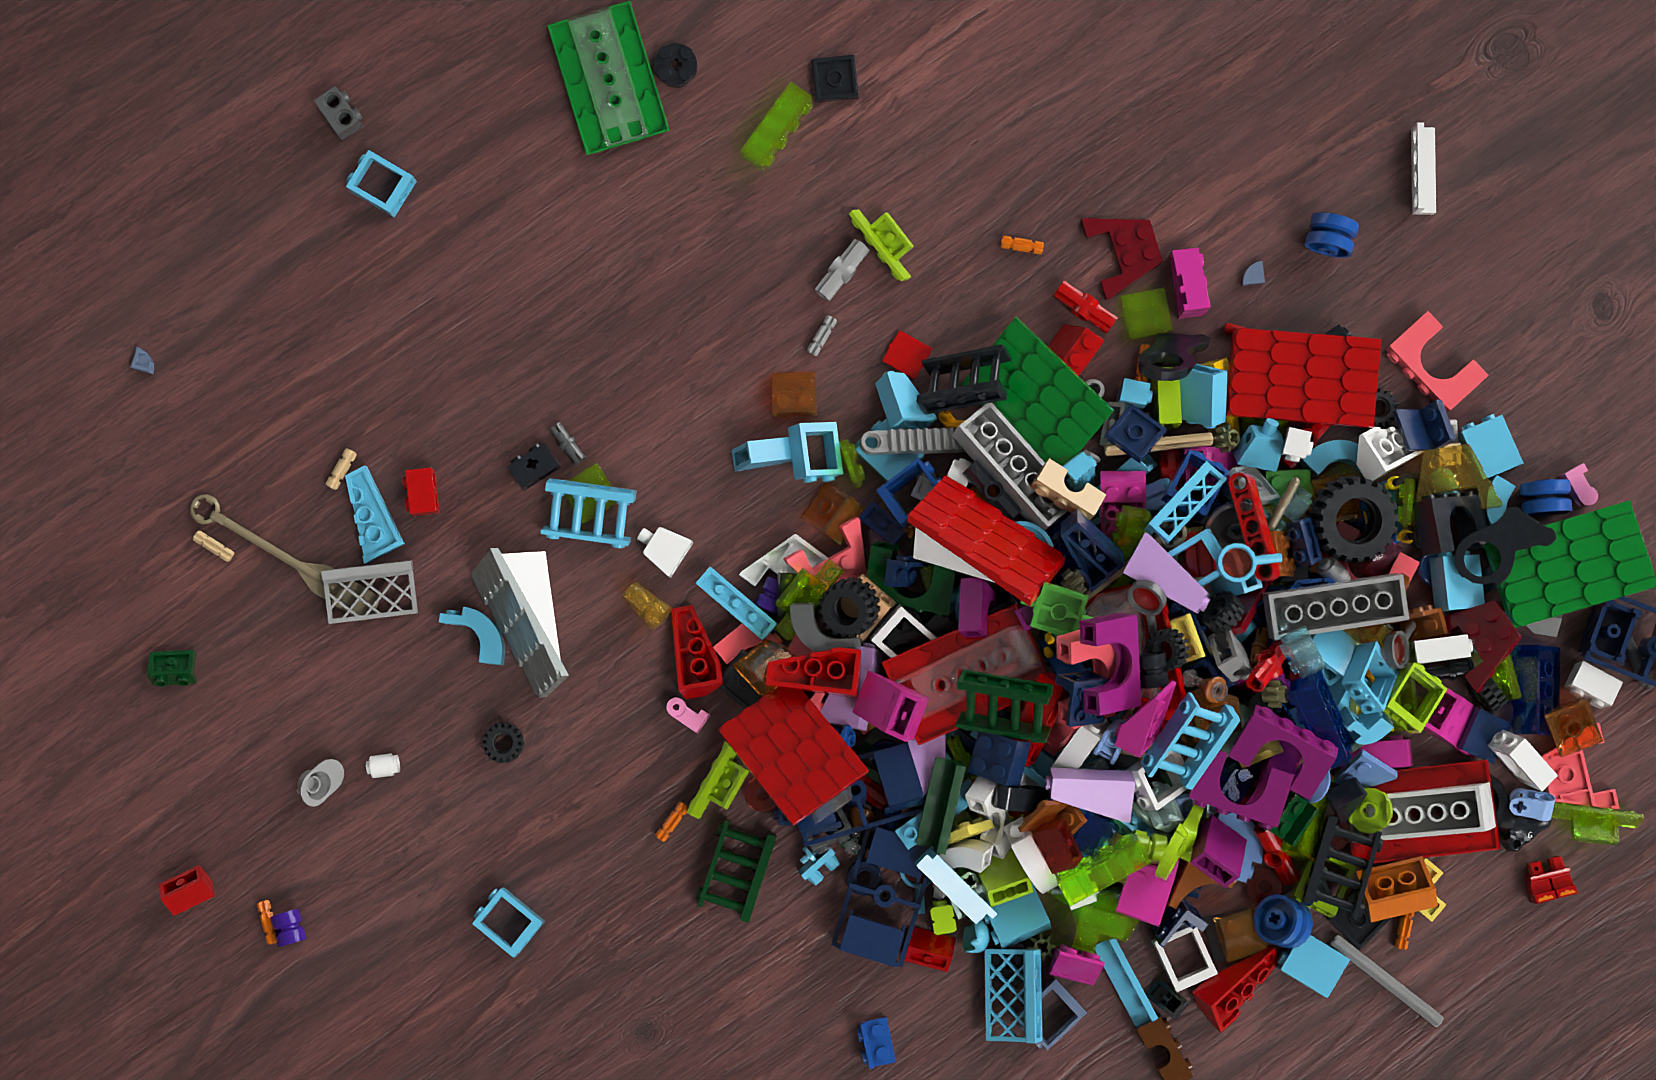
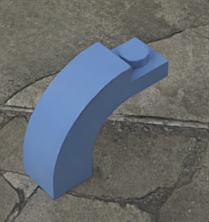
M1229 811L1227 815L1217 812L1216 818L1247 839L1241 873L1237 879L1246 883L1247 879H1251L1254 866H1251L1252 862L1261 864L1263 858V848L1253 831L1255 824L1251 819L1249 823L1236 818L1237 814Z

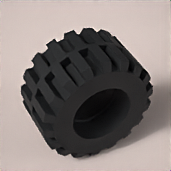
M853 577L843 578L830 586L822 594L823 598L819 601V605L822 607L818 611L819 614L823 615L820 619L822 623L826 622L827 626L825 628L828 631L832 629V634L835 636L841 634V638H847L848 636L854 638L864 633L874 624L879 617L877 613L880 611L881 606L877 605L880 599L874 595L876 590L869 588L871 584L868 582L863 584L860 578L856 580ZM842 597L849 598L855 602L858 608V618H852L844 613L841 607Z

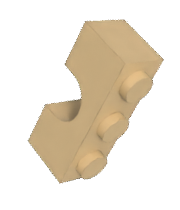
M1049 458L1041 467L1030 487L1038 495L1052 500L1057 507L1066 509L1071 513L1078 509L1086 518L1091 520L1106 494L1089 483H1086L1079 492L1068 490L1064 483L1068 470Z

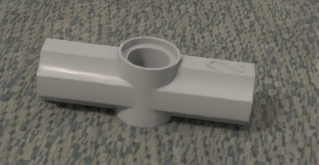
M854 239L841 257L838 256L831 264L826 276L816 286L815 292L830 302L842 285L849 282L855 274L857 266L869 253L866 245Z

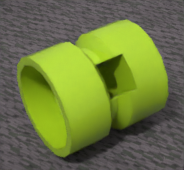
M1133 830L1128 842V858L1143 861L1146 858L1148 863L1159 864L1167 847V837L1155 833L1148 836V833L1145 831Z

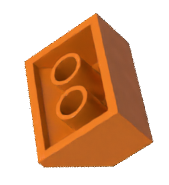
M1423 856L1371 869L1363 897L1371 922L1438 907L1436 888ZM1363 870L1356 871L1358 881H1360Z

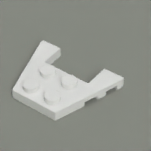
M794 534L744 569L739 575L756 586L768 568L777 574L778 572L795 573L792 567L784 562L783 558L799 549L804 551L811 567L818 565L828 559V557L797 534Z

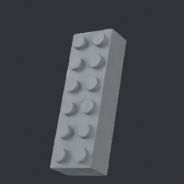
M993 403L985 404L954 431L952 437L974 462L977 460L995 481L1002 484L1004 491L1022 509L1019 513L1027 522L1033 523L1046 531L1068 512L1066 509L1057 507L1049 498L1038 495L1030 487L1045 462Z
M1398 573L1262 593L1268 637L1273 640L1409 620L1403 574Z

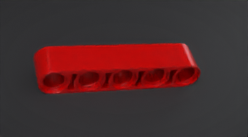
M1240 472L1233 474L1229 479V488L1246 546L1254 552L1255 556L1260 555L1257 552L1259 543L1264 545V552L1261 555L1275 554L1276 552L1253 476ZM1243 477L1246 484L1243 489H1240L1238 482ZM1248 499L1252 502V507L1249 511L1245 509V502ZM1254 521L1258 524V530L1255 533L1251 530V524ZM1279 563L1257 565L1254 572L1255 577L1261 581L1277 579L1280 574ZM1265 565H1268L1271 569L1267 577L1263 573Z

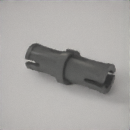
M561 422L556 424L557 429L554 426L549 429L560 443L559 447L561 450H565L574 465L580 463L579 459L581 462L585 460L586 456L576 445L575 438L570 437Z

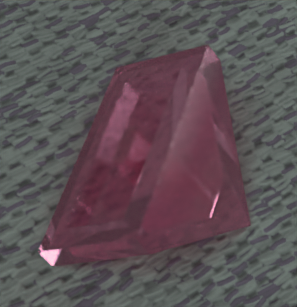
M1392 542L1391 546L1385 545L1386 551L1382 555L1375 554V559L1371 561L1365 560L1357 572L1365 577L1383 575L1401 552L1402 547Z

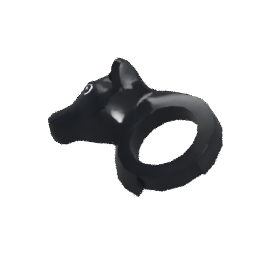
M1156 334L1154 344L1139 355V372L1147 378L1159 381L1183 379L1188 376L1196 364V360L1192 355L1206 350L1209 347L1210 337L1202 334ZM1165 362L1178 365L1175 368H1161L1157 366H1162Z
M1509 507L1498 521L1471 533L1460 542L1455 553V564L1458 573L1462 578L1464 577L1472 583L1485 585L1495 582L1498 586L1511 574L1516 551L1537 545L1549 546L1556 540V533L1552 528L1540 524L1531 516L1522 512L1518 507ZM1480 541L1493 544L1500 554V564L1497 570L1491 575L1484 577L1470 573L1464 562L1468 547Z
M934 615L924 625L937 638L958 629V626L948 616L938 617ZM918 628L889 638L884 644L892 650L899 644L908 643L918 647L931 640ZM881 649L880 651L883 652L880 670L881 673L886 674L882 662L888 660L889 656Z
M1490 774L1492 791L1497 801L1495 813L1499 841L1508 852H1518L1525 844L1532 841L1538 833L1548 829L1551 825V820L1540 821L1513 814L1510 810V801L1505 786L1498 778Z

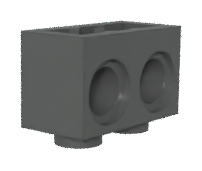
M334 86L314 100L342 141L364 127L360 122L363 117L356 107L351 109L348 104L351 100L344 90L339 91ZM333 100H339V104L336 107H330ZM351 117L349 124H342L344 118Z

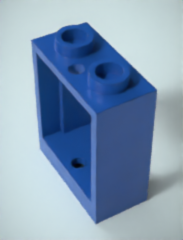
M1190 449L1181 460L1161 500L1168 503L1178 492L1175 487L1187 464L1200 469L1207 461L1224 477H1227L1229 471L1221 463L1212 462L1205 458L1203 453ZM1216 479L1212 486H1215L1219 480ZM1221 486L1193 516L1194 519L1201 521L1206 517ZM1178 506L1176 508L1188 515L1187 506Z
M919 458L876 490L904 528L905 525L910 524L907 522L908 515L893 494L921 472L925 474L933 487L941 480L934 477L933 473L935 470L928 461L924 463Z

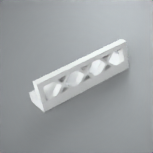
M1417 122L1411 129L1412 214L1434 215L1436 213L1435 128L1424 127V123Z

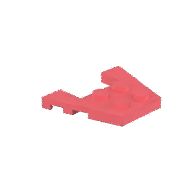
M854 517L839 526L848 547L818 565L811 567L802 549L783 558L784 562L791 566L795 573L820 598H823L822 594L830 586L843 578L853 577L856 580L862 574L867 577L861 526L858 517Z
M1600 723L1590 725L1541 755L1558 775L1545 788L1547 793L1555 796V802L1620 809L1615 789L1593 793L1584 758L1583 747L1604 743Z

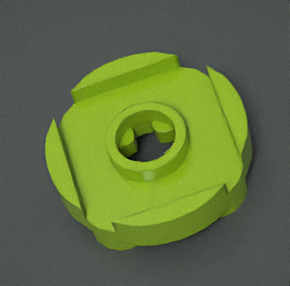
M1364 788L1368 795L1348 820L1360 832L1376 833L1390 824L1393 816L1392 803L1385 792L1376 788ZM1368 804L1375 808L1372 817H1369L1368 813H1364V808H1367Z

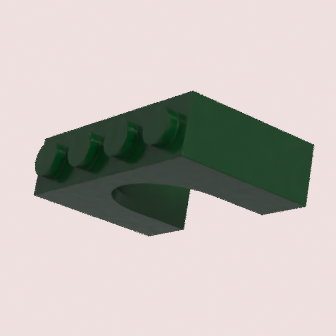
M877 541L871 545L867 578L896 602L894 607L900 604L902 607H911L916 612H933L938 617H947L955 611L961 572L934 564L931 586L928 591L922 593H914L904 587L884 586L887 559H896L899 545Z

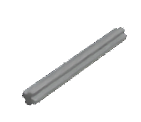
M1336 935L1332 939L1330 945L1349 958L1351 962L1430 1024L1438 1027L1442 1023L1444 1017L1348 941L1340 935Z

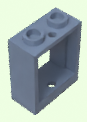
M1055 978L1041 989L1042 999L1053 989L1074 1014L1047 1039L1042 1036V1041L1035 1043L1040 1049L1044 1046L1049 1050L1087 1014ZM1024 1006L1017 1012L1018 1015L1024 1011ZM1018 1022L1019 1027L1025 1032L1022 1024Z

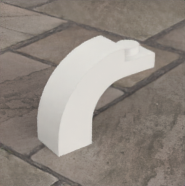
M1020 817L1004 826L1003 829L1024 871L1034 886L1043 894L1061 883L1055 867L1040 849L1032 832H1020L1018 830L1024 817Z
M965 839L952 844L947 848L945 855L940 854L939 856L954 871L956 867H965L981 873L990 865L994 845L981 840ZM933 883V897L942 900L947 895Z

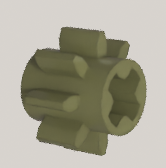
M1230 424L1215 428L1216 432L1212 435L1215 448H1221V453L1230 452L1237 448L1236 445L1240 441V436L1236 429H1231Z
M1068 568L1061 574L1063 580L1060 584L1063 588L1079 593L1087 590L1084 586L1086 580L1078 569L1072 572Z
M1270 680L1269 685H1266L1262 691V700L1268 703V707L1282 708V703L1288 702V687L1282 686V681Z
M1040 933L1039 938L1036 940L1033 937L1030 938L1033 941V945L1028 946L1027 949H1039L1036 946L1037 943L1043 944L1046 942L1045 947L1047 950L1045 952L1041 950V960L1044 962L1045 956L1053 957L1050 951L1056 945L1049 943L1052 938L1050 935L1044 939L1042 933Z

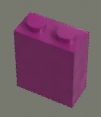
M1211 815L1198 825L1190 863L1226 888L1240 877L1247 839L1214 815Z

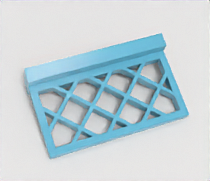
M985 949L986 1041L1027 1043L1042 1041L1041 949ZM991 954H999L1004 960L998 968L991 963ZM1016 954H1023V965L1017 969L1010 960ZM1006 964L1015 972L1009 980L1000 973ZM996 975L1005 983L998 992L992 987V979ZM1017 976L1024 981V988L1020 992L1010 984ZM1007 987L1016 995L1009 1003L1000 995ZM996 998L1005 1006L998 1015L992 1009V1002ZM1017 999L1024 1004V1011L1020 1015L1011 1007ZM1007 1010L1016 1018L1010 1026L1000 1018ZM996 1021L1005 1029L1000 1036H992V1026ZM1018 1022L1025 1029V1037H1019L1011 1030Z

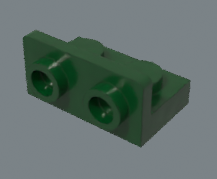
M195 650L150 652L147 676L152 685L165 687L167 685L187 686L189 684H196L197 678L194 674Z
M1290 790L1278 827L1273 826L1272 830L1269 831L1294 847L1319 812V809Z

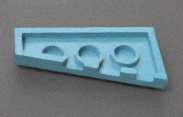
M362 466L345 475L350 501L354 508L355 524L358 527L359 543L363 550L364 564H368L405 543L368 467Z

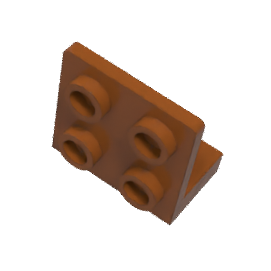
M1270 531L1275 552L1282 554V562H1278L1280 567L1278 577L1294 576L1293 571H1295L1296 565L1294 558H1291L1290 549L1292 547L1287 532ZM1259 543L1257 546V552L1260 555L1264 552V545L1262 543ZM1265 565L1263 573L1267 577L1271 569L1268 565Z
M1432 605L1408 610L1409 620L1384 623V625L1399 622L1400 630L1403 631L1409 621H1414L1416 627L1408 642L1448 633L1442 607L1433 609Z
M1044 800L1036 806L1037 809L1032 814L1027 815L1023 819V823L1018 827V830L1020 832L1043 830L1055 849L1061 848L1087 822V819L1078 807L1056 800Z

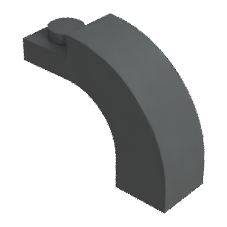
M814 602L792 603L790 605L793 628L803 644L812 651L821 652L837 647L850 649L861 647V636L841 638L824 633L819 628L815 619Z

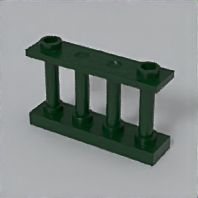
M962 670L957 681V689L966 691V712L961 711L956 722V728L1024 739L1035 743H1046L1051 727L1042 725L1043 704L1048 705L1053 694V684ZM975 692L989 695L988 716L975 714ZM998 696L1011 699L1010 720L997 717ZM1021 700L1034 703L1033 724L1020 722Z
M725 820L724 824L720 823L716 836L720 838L704 887H699L695 900L699 901L697 906L701 908L704 901L738 911V914L742 915L740 920L749 923L777 836L768 834L767 838L762 837L761 839L729 828L731 821ZM727 836L759 847V850H762L760 859L756 858L753 860L723 850L722 846L725 837ZM718 858L752 868V871L756 872L753 881H745L715 871ZM713 879L745 890V893H748L746 902L742 901L739 903L709 893L708 889L711 880Z

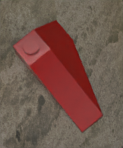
M694 606L673 608L671 613L679 692L686 700L707 696L723 684L721 663Z
M837 647L831 650L768 662L765 685L858 698L861 675V650Z
M1273 946L1206 979L1192 992L1197 1006L1220 1033L1241 1014V1011H1239L1240 1007L1246 999L1250 1001L1253 998L1254 988L1258 983H1264L1278 964V956Z

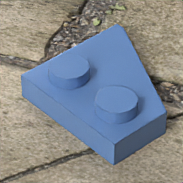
M1362 749L1334 776V782L1340 785L1356 777L1363 788H1369L1396 779L1398 772Z

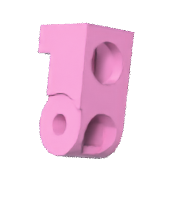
M1584 463L1559 476L1560 479L1570 480L1571 492L1569 494L1575 504L1583 508L1595 504L1598 500L1597 491L1595 488L1590 487L1583 474L1588 471Z
M672 698L667 703L668 713L696 733H699L710 714L702 709L697 714L688 708L686 702L680 698Z

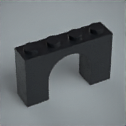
M1473 492L1433 494L1422 496V501L1413 503L1423 556L1455 551L1450 529V515L1456 523L1460 542L1471 533L1489 526L1483 495H1474ZM1480 541L1473 543L1468 547L1467 551L1484 549L1483 544L1488 542Z

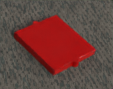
M899 330L894 341L889 344V349L882 362L915 380L922 367H924L922 360L929 357L933 348Z

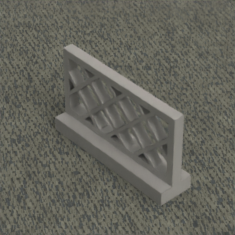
M412 560L321 571L329 624L418 613ZM409 574L410 584L405 590L394 583L399 575ZM395 576L392 581L387 577ZM377 578H384L390 583L382 593L372 586ZM365 579H373L370 583L365 581ZM356 580H361L367 585L360 596L349 588ZM351 581V582L348 584V586H346L344 583H342V582ZM339 583L345 589L336 598L330 593L329 584ZM391 585L402 592L395 603L384 595ZM369 588L380 595L373 605L362 598ZM409 588L411 590V595L407 593V590ZM347 590L357 597V600L350 608L340 601ZM403 595L412 600L413 609L403 610L397 605ZM382 597L392 604L391 608L384 613L375 608V605ZM331 598L335 600V602L332 605ZM359 600L370 607L365 615H358L352 610ZM338 602L348 611L342 618L333 619L332 609ZM394 607H396V608L399 610V611H392V612H391V610H392ZM371 610H374L376 612V614L369 613L371 612ZM350 612L354 615L351 617H346Z

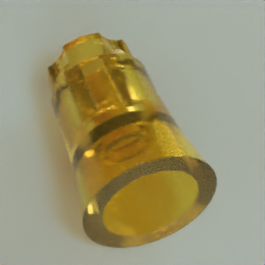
M638 582L629 586L622 596L651 630L656 629L668 617L673 608L652 594L646 587H642Z

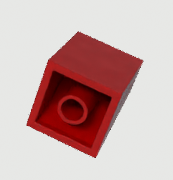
M1063 324L1048 347L1080 377L1102 346L1104 340L1086 327Z

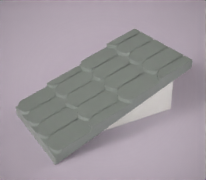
M490 548L473 570L471 576L484 605H488L499 631L505 635L518 666L523 668L534 694L539 696V698L547 697L569 674L560 660L546 553L542 551L501 554L498 548Z

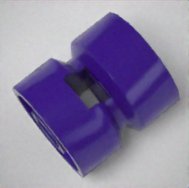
M767 577L762 587L764 593L759 594L755 605L775 615L777 580Z
M299 909L270 917L273 929L278 931L275 934L278 947L307 939L304 927L299 925L302 921Z

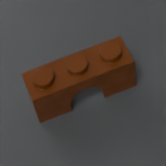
M1157 1014L1158 1019L1154 1021L1149 1020L1134 1027L1146 1049L1156 1045L1165 1046L1167 1049L1166 1061L1156 1067L1163 1080H1190L1193 1078L1191 1071L1194 1068L1189 1059H1184L1180 1051L1183 1048L1176 1037L1173 1039L1170 1035L1169 1030L1172 1028L1166 1017L1161 1018Z

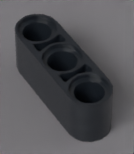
M997 783L993 807L1007 811L1034 812L1040 802L1048 800L1049 791L1039 786H1004Z

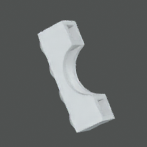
M978 776L965 797L970 810L985 815V821L992 820L994 828L982 832L979 839L994 845L992 856L1004 859L1012 845L1003 827L1010 824L1011 820L1007 810L993 807L997 783Z

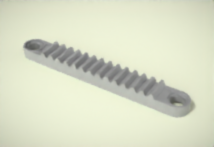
M954 427L949 429L916 428L914 430L890 429L868 431L862 436L859 443L860 449L867 455L966 452L952 437V434L957 429ZM870 437L874 438L877 441V447H867L865 440Z

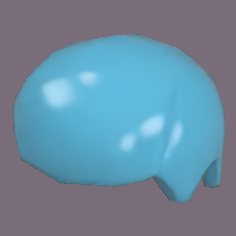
M970 919L969 922L973 924L964 928L963 949L966 953H980L986 949L989 943L990 931L983 920L975 924Z

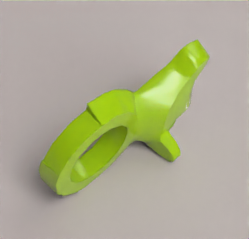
M1193 805L1183 825L1180 823L1176 828L1155 872L1156 877L1167 880L1178 858L1190 862L1198 825L1204 811L1202 807Z

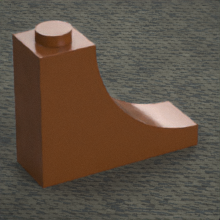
M1180 858L1166 908L1177 909L1182 899L1197 887L1206 884L1221 885L1190 862ZM1235 880L1226 888H1232V886L1237 882V880Z

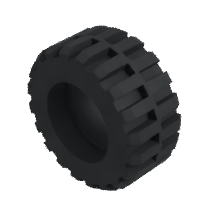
M1355 476L1336 478V481L1327 482L1325 489L1320 488L1316 492L1318 498L1311 500L1310 506H1313L1312 512L1307 513V517H1312L1320 550L1323 553H1327L1330 557L1349 563H1363L1364 560L1371 561L1375 559V554L1382 555L1386 551L1385 545L1391 546L1394 541L1391 538L1392 534H1397L1398 527H1395V521H1399V514L1394 513L1397 505L1395 501L1390 500L1392 497L1390 492L1383 490V486L1377 482ZM1353 498L1360 499L1366 504L1369 511L1368 527L1357 539L1346 540L1340 536L1337 530V513L1348 500Z

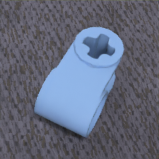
M1121 719L1112 721L1093 752L1094 755L1099 754L1108 759L1112 765H1114L1122 751L1121 748L1115 746L1117 736L1114 733L1120 723H1125Z
M1516 788L1510 794V810L1517 816L1549 821L1552 817L1556 798L1547 792Z

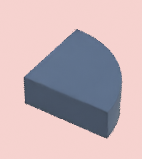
M1263 261L1252 264L1246 270L1242 278V286L1265 283Z
M137 347L130 368L153 374L154 363L151 356L143 349Z

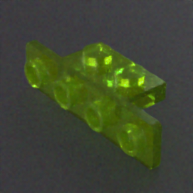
M831 559L825 563L816 576L802 568L775 604L779 608L788 612L776 627V630L786 640L790 641L796 634L791 621L790 605L792 603L814 602L816 608L820 599L823 598L822 594L843 573V570Z
M1567 803L1554 804L1551 818L1570 820L1571 837L1574 841L1617 846L1619 843L1618 826L1638 828L1644 820V815L1636 814L1634 811L1620 812L1610 808L1595 809L1590 806L1579 807L1571 806Z

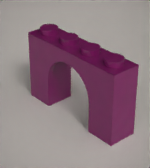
M975 576L961 579L958 631L965 638L987 637L988 608L1003 602L984 579Z
M1120 612L1081 620V644L1091 646L1111 644L1116 653V668L1111 679L1104 685L1083 690L1084 713L1101 716L1141 706L1137 615Z
M1256 704L1231 745L1228 757L1249 767L1259 749L1267 742L1282 740L1291 743L1301 753L1303 762L1294 774L1290 790L1310 800L1336 760L1338 748L1331 741L1322 740L1310 730L1302 729L1294 725L1291 720L1277 716L1269 708Z
M1220 750L1191 790L1189 798L1193 799L1192 804L1205 808L1206 804L1214 806L1215 812L1227 815L1228 811L1237 814V819L1248 823L1250 819L1259 821L1258 826L1272 830L1273 826L1278 827L1294 774L1272 767L1261 797L1250 804H1237L1230 801L1223 794L1220 787V776L1228 754Z

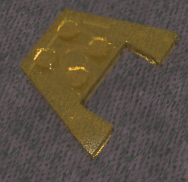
M1470 444L1424 450L1415 502L1422 501V496L1477 488L1481 510L1503 506L1500 497L1498 498L1491 481L1485 475L1483 467Z

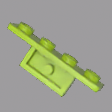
M859 209L852 210L849 213L852 218L851 222L865 234V240L869 245L875 247L881 261L889 265L891 274L900 281L910 279V274L899 262V259L914 246L889 213H884L871 225Z
M726 741L718 758L712 763L709 774L702 781L696 797L689 804L687 813L697 819L701 818L710 800L728 810L749 773V770L733 762L736 753Z

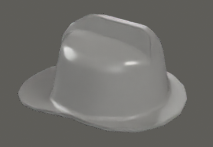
M328 759L319 763L312 770H307L301 774L298 779L296 792L301 795L302 800L307 805H320L338 789L344 778L342 764L337 760Z

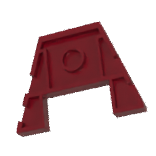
M1081 219L1086 239L1106 233L1109 234L1121 275L1100 281L1105 300L1111 299L1121 290H1124L1163 262L1150 220Z
M1261 581L1263 588L1250 591L1247 595L1235 596L1244 606V614L1240 615L1242 619L1236 621V626H1231V631L1234 635L1245 633L1257 612L1255 608L1257 603L1263 600L1262 593H1266V587L1272 585L1273 581ZM1200 610L1198 614L1196 613L1199 624L1204 626L1205 624L1201 621L1200 613L1203 612ZM1210 629L1204 631L1207 638L1213 634Z
M1495 600L1445 616L1444 619L1448 633L1437 636L1438 638L1447 637L1459 628L1464 635L1468 634V639L1472 640L1474 649L1483 660V663L1464 675L1477 693L1482 691L1483 685L1489 677L1491 678L1494 675L1498 665L1507 658L1522 638Z

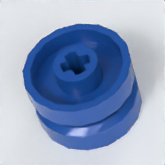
M1314 213L1309 224L1312 231L1306 235L1305 247L1310 251L1329 257H1350L1355 245L1351 239L1357 237L1359 224L1353 219L1338 214Z
M1544 479L1520 484V496L1527 499H1535L1522 503V512L1531 517L1573 512L1572 500L1557 498L1571 492L1570 480Z
M1278 894L1270 895L1263 899L1255 909L1253 918L1254 928L1258 936L1267 943L1291 949L1305 943L1311 935L1313 927L1312 914L1309 908L1301 904L1299 900Z

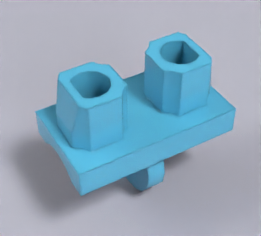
M804 847L802 850L806 854L800 861L805 865L798 872L805 880L808 879L811 883L817 885L824 878L817 869L825 864L832 871L840 863L831 847L822 854H818V852L812 854L811 850Z

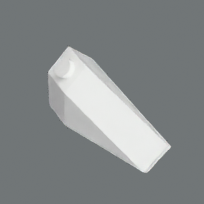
M1374 427L1359 436L1356 465L1363 477L1374 481L1425 451H1408L1404 445L1400 429H1395V427L1387 429Z

